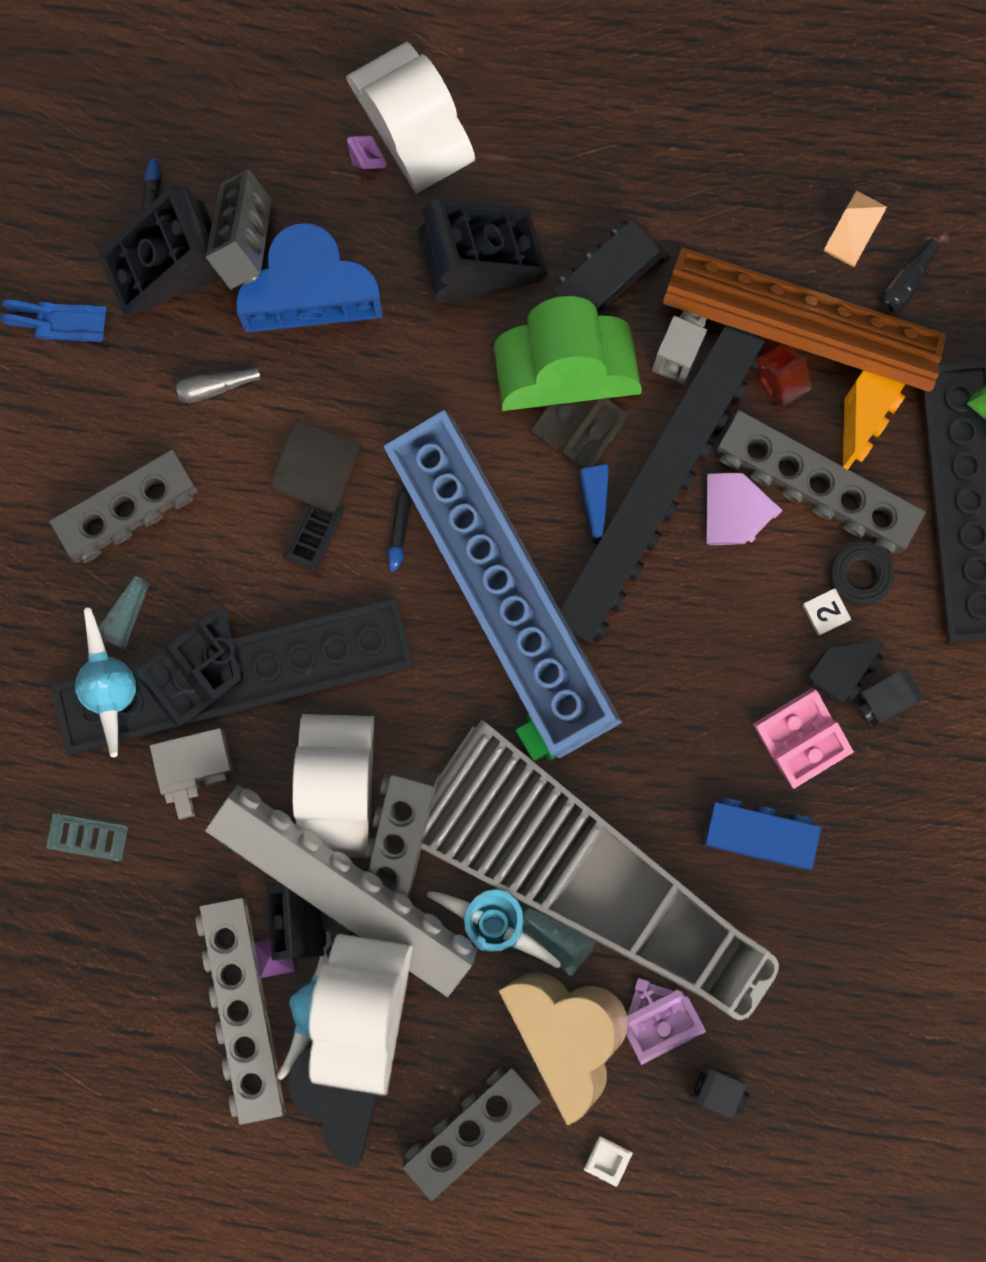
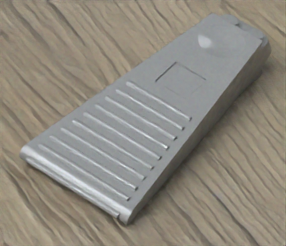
M481 719L476 728H471L438 777L421 849L498 890L508 892L524 904L695 993L734 1019L744 1020L749 1017L778 973V960L771 952L736 930Z

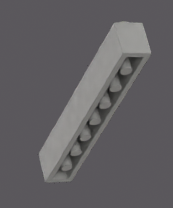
M237 785L205 830L359 937L412 945L413 950L409 971L448 997L471 968L478 950L473 947L466 937L454 934L445 928L437 917L425 914L413 906L410 899L405 895L394 893L384 886L376 875L362 871L352 864L348 856L341 852L333 851L323 844L316 834L311 831H304L294 824L287 814L266 805L255 792L243 789Z

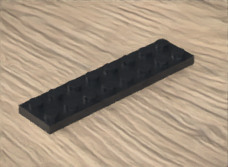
M986 361L939 364V375L932 391L928 392L921 389L946 639L947 644L986 641V419L968 406L967 402L975 392L986 386Z

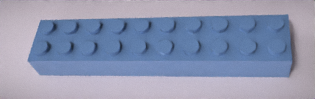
M443 410L386 444L384 448L551 755L562 758L621 724L622 721L455 420Z

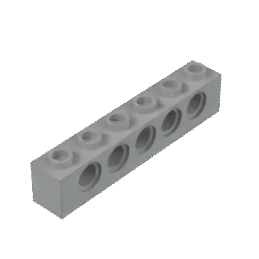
M247 898L200 906L201 914L196 915V926L199 936H205L207 950L202 951L205 971L212 972L214 986L209 987V997L212 1008L218 1007L221 1022L215 1023L218 1043H225L227 1058L222 1059L224 1077L226 1081H232L234 1094L229 1095L232 1117L238 1116L239 1125L283 1116L286 1113L281 1081L277 1078L279 1070L262 979L260 978ZM224 928L232 930L235 935V943L230 949L222 948L217 941L218 933ZM229 964L237 965L242 971V978L236 985L229 984L224 978V970ZM235 1000H241L248 1006L249 1013L243 1021L236 1020L231 1015L230 1008ZM246 1036L254 1041L255 1052L252 1056L246 1057L238 1052L237 1042L241 1037ZM255 1073L261 1078L262 1088L259 1092L252 1093L245 1088L244 1077L246 1074Z

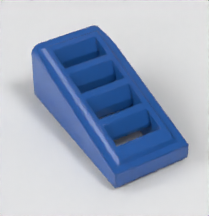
M608 464L583 468L579 474L591 542L593 543L600 542L604 534L609 474Z

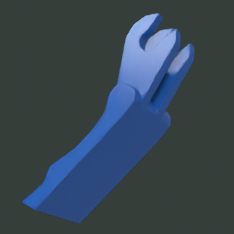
M3 300L1 306H6L5 310L37 314L36 320L11 314L0 315V321H4L6 325L35 328V338L103 342L107 306L61 305L48 302H38V305L17 300Z

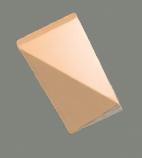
M856 191L829 239L824 252L854 267L887 207Z

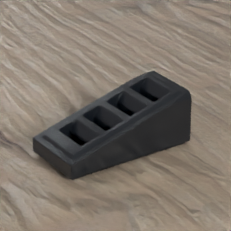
M312 496L283 557L284 560L318 574L345 510ZM315 509L333 515L331 521L313 515ZM310 521L326 527L325 534L309 528ZM304 534L321 540L320 545L317 546L303 540ZM299 546L315 552L314 557L311 558L297 552Z

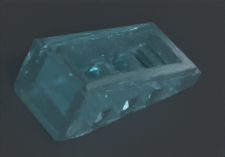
M137 576L134 577L98 627L103 643L121 649L127 647L149 587L144 579Z
M53 813L46 849L122 861L128 826ZM64 822L70 823L66 844H60ZM79 825L85 826L81 847L75 846ZM94 828H99L96 850L90 849ZM108 830L114 831L111 852L104 851Z
M531 908L523 916L522 931L560 961V968L571 976L587 960L596 944L588 936Z

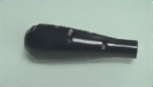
M929 239L921 251L885 286L880 295V302L886 310L898 312L908 304L921 282L931 259L940 248V244L937 241Z

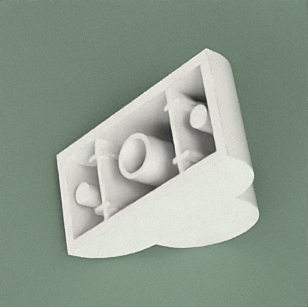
M405 42L346 76L347 82L416 194L475 161L473 148L457 118L455 105L444 81L428 57L424 54L419 56L410 43Z
M302 714L299 746L296 748L293 775V811L296 825L304 831H311L316 834L323 844L335 852H341L349 858L365 859L371 829L374 716Z
M343 934L336 936L328 964H324L319 973L311 1007L310 1037L313 1040L310 1059V1079L312 1083L387 1095L411 962L412 945Z

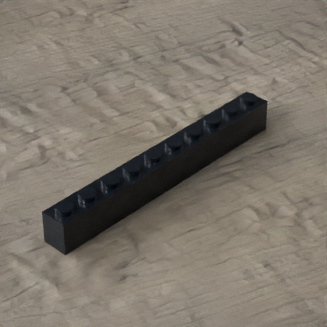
M725 325L560 609L578 642L589 647L593 640L598 643L601 641L610 625L604 621L609 611L617 612L627 596L622 591L628 579L635 582L644 566V563L639 561L645 549L652 552L662 533L657 531L663 519L668 522L671 520L680 504L674 501L680 489L687 492L697 474L692 471L697 459L704 462L714 443L710 442L709 438L715 429L719 432L723 430L731 416V413L726 411L731 400L739 402L748 386L743 381L749 370L755 373L764 359L765 354L760 352L765 342L764 340L750 332Z

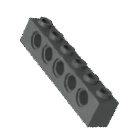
M740 410L737 412L715 453L721 457L720 461L727 467L738 470L740 467L752 474L750 477L755 482L769 487L771 484L781 489V494L786 499L797 504L803 501L814 507L812 511L817 516L829 521L832 518L845 524L843 528L850 534L860 538L863 535L876 541L875 545L891 555L894 552L901 554L907 549L926 514L920 508L852 471L846 470L841 465ZM759 445L764 450L765 457L762 459L752 458L748 454L747 447ZM782 461L790 462L795 467V475H783L779 471L778 464ZM819 478L824 481L826 492H814L809 484L810 479ZM850 495L854 497L857 502V509H845L841 504V496ZM873 512H882L886 515L888 519L887 527H878L874 524L872 520Z

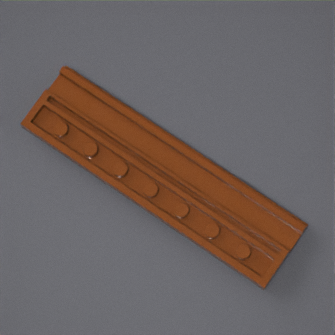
M681 248L663 300L665 305L928 392L932 391L939 375L938 368L942 359L946 334L696 251Z

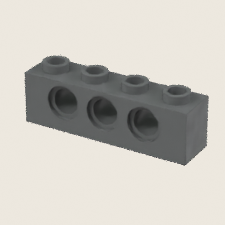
M249 168L220 183L206 252L207 260L230 289L240 284H250L261 273L272 199Z
M172 449L49 522L70 558L76 563L81 560L83 563L97 558L102 553L100 549L113 542L114 545H117L132 536L131 531L139 526L144 525V527H148L157 523L163 518L161 513L173 506L175 509L186 506L194 499L192 495L196 494L198 490ZM153 485H165V493L159 499L149 498L148 493ZM124 502H133V513L128 517H119L118 509L120 505ZM97 519L103 520L104 526L102 531L97 535H89V524Z
M397 762L392 773H385L382 781L380 794L386 795L384 806L378 805L375 812L373 827L378 828L376 839L370 838L365 859L371 860L369 871H363L376 875L384 886L394 893H401L410 899L439 773ZM396 802H406L411 806L412 810L404 811L397 806ZM396 834L400 836L404 843L393 842L389 835ZM381 867L392 868L396 875L386 874Z
M512 1065L506 1071L500 1066L485 1080L489 1086L479 1095L475 1091L470 1093L458 1105L462 1110L452 1120L445 1116L431 1129L434 1136L426 1144L423 1145L419 1140L403 1155L407 1161L403 1164L402 1169L431 1202L541 1102V1098ZM495 1095L505 1098L508 1104L506 1110L499 1115L490 1113L486 1108L487 1100ZM472 1120L479 1125L480 1133L476 1138L469 1140L461 1136L459 1127L464 1121ZM440 1145L449 1147L453 1153L451 1161L446 1164L435 1162L432 1158V1151L435 1147Z

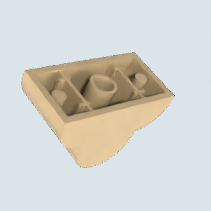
M545 973L525 974L513 980L499 990L566 1124L569 1125L580 1119L602 1094L607 1079L605 1062L625 1039L628 1028L627 1014L621 1001L604 988L585 986L569 993L567 988L551 975Z

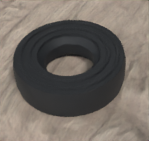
M868 542L852 543L841 549L834 557L830 566V582L833 589H836L839 597L845 602L857 606L871 605L881 600L891 589L894 581L893 563L889 555L875 544ZM866 561L873 566L875 579L870 586L858 587L850 581L848 571L852 563Z

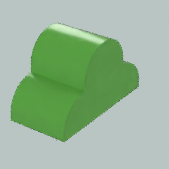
M562 296L540 303L529 313L527 325L506 331L494 343V357L502 411L637 395L642 392L630 325L617 317L598 316L595 305L581 297Z

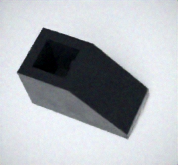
M880 641L829 648L823 652L803 681L836 705H840L845 700L852 702L863 687L858 682L866 671L871 674L882 661L883 656L879 652L884 647V644Z

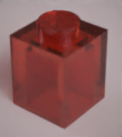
M782 343L757 359L763 389L783 407L812 389L806 359L793 347Z

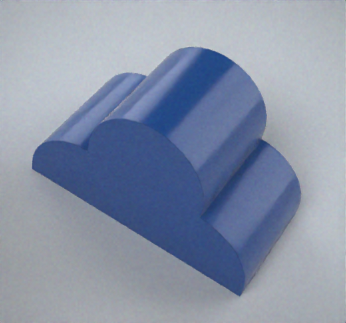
M295 224L282 230L270 246L268 253L269 269L261 270V273L253 282L242 285L237 297V313L245 333L383 318L379 289L373 275L360 264L341 261L339 250L333 237L323 228L312 224Z

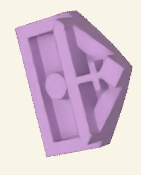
M743 473L707 474V544L709 545L745 544L747 541L752 543L761 529L773 517L776 518L783 511Z
M638 978L635 993L627 1014L628 1028L626 1036L642 1065L705 1033V1028L689 998L683 996L682 991L669 990Z

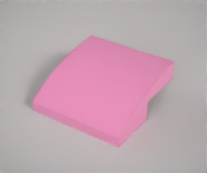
M814 688L809 689L752 724L779 770L793 789L854 752L838 722L832 719L820 695Z

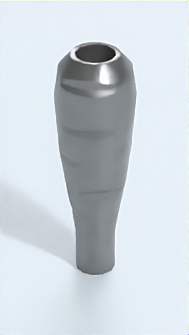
M255 366L240 370L190 374L178 379L175 386L179 400L190 404L217 396L245 383L261 379L258 367Z

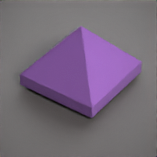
M352 136L347 139L352 166L361 169L384 168L387 166L372 136Z
M270 939L254 942L260 978L296 971L294 959L272 960Z

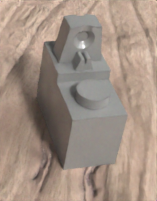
M683 311L680 317L674 316L657 353L652 372L684 385L707 330L704 329L706 318Z
M220 728L150 745L160 793L165 796L167 804L175 803L178 819L181 820L195 816L192 798L199 796L198 788H201L199 781L204 780L205 785L226 781L225 774L234 772L225 732Z

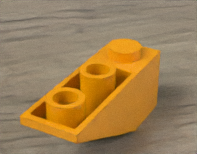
M863 370L844 398L843 468L848 470L855 459L861 463L873 447V444L868 440L872 435L877 438L880 436L890 421L884 416L888 411L894 414L906 397L900 393L905 386L904 383Z

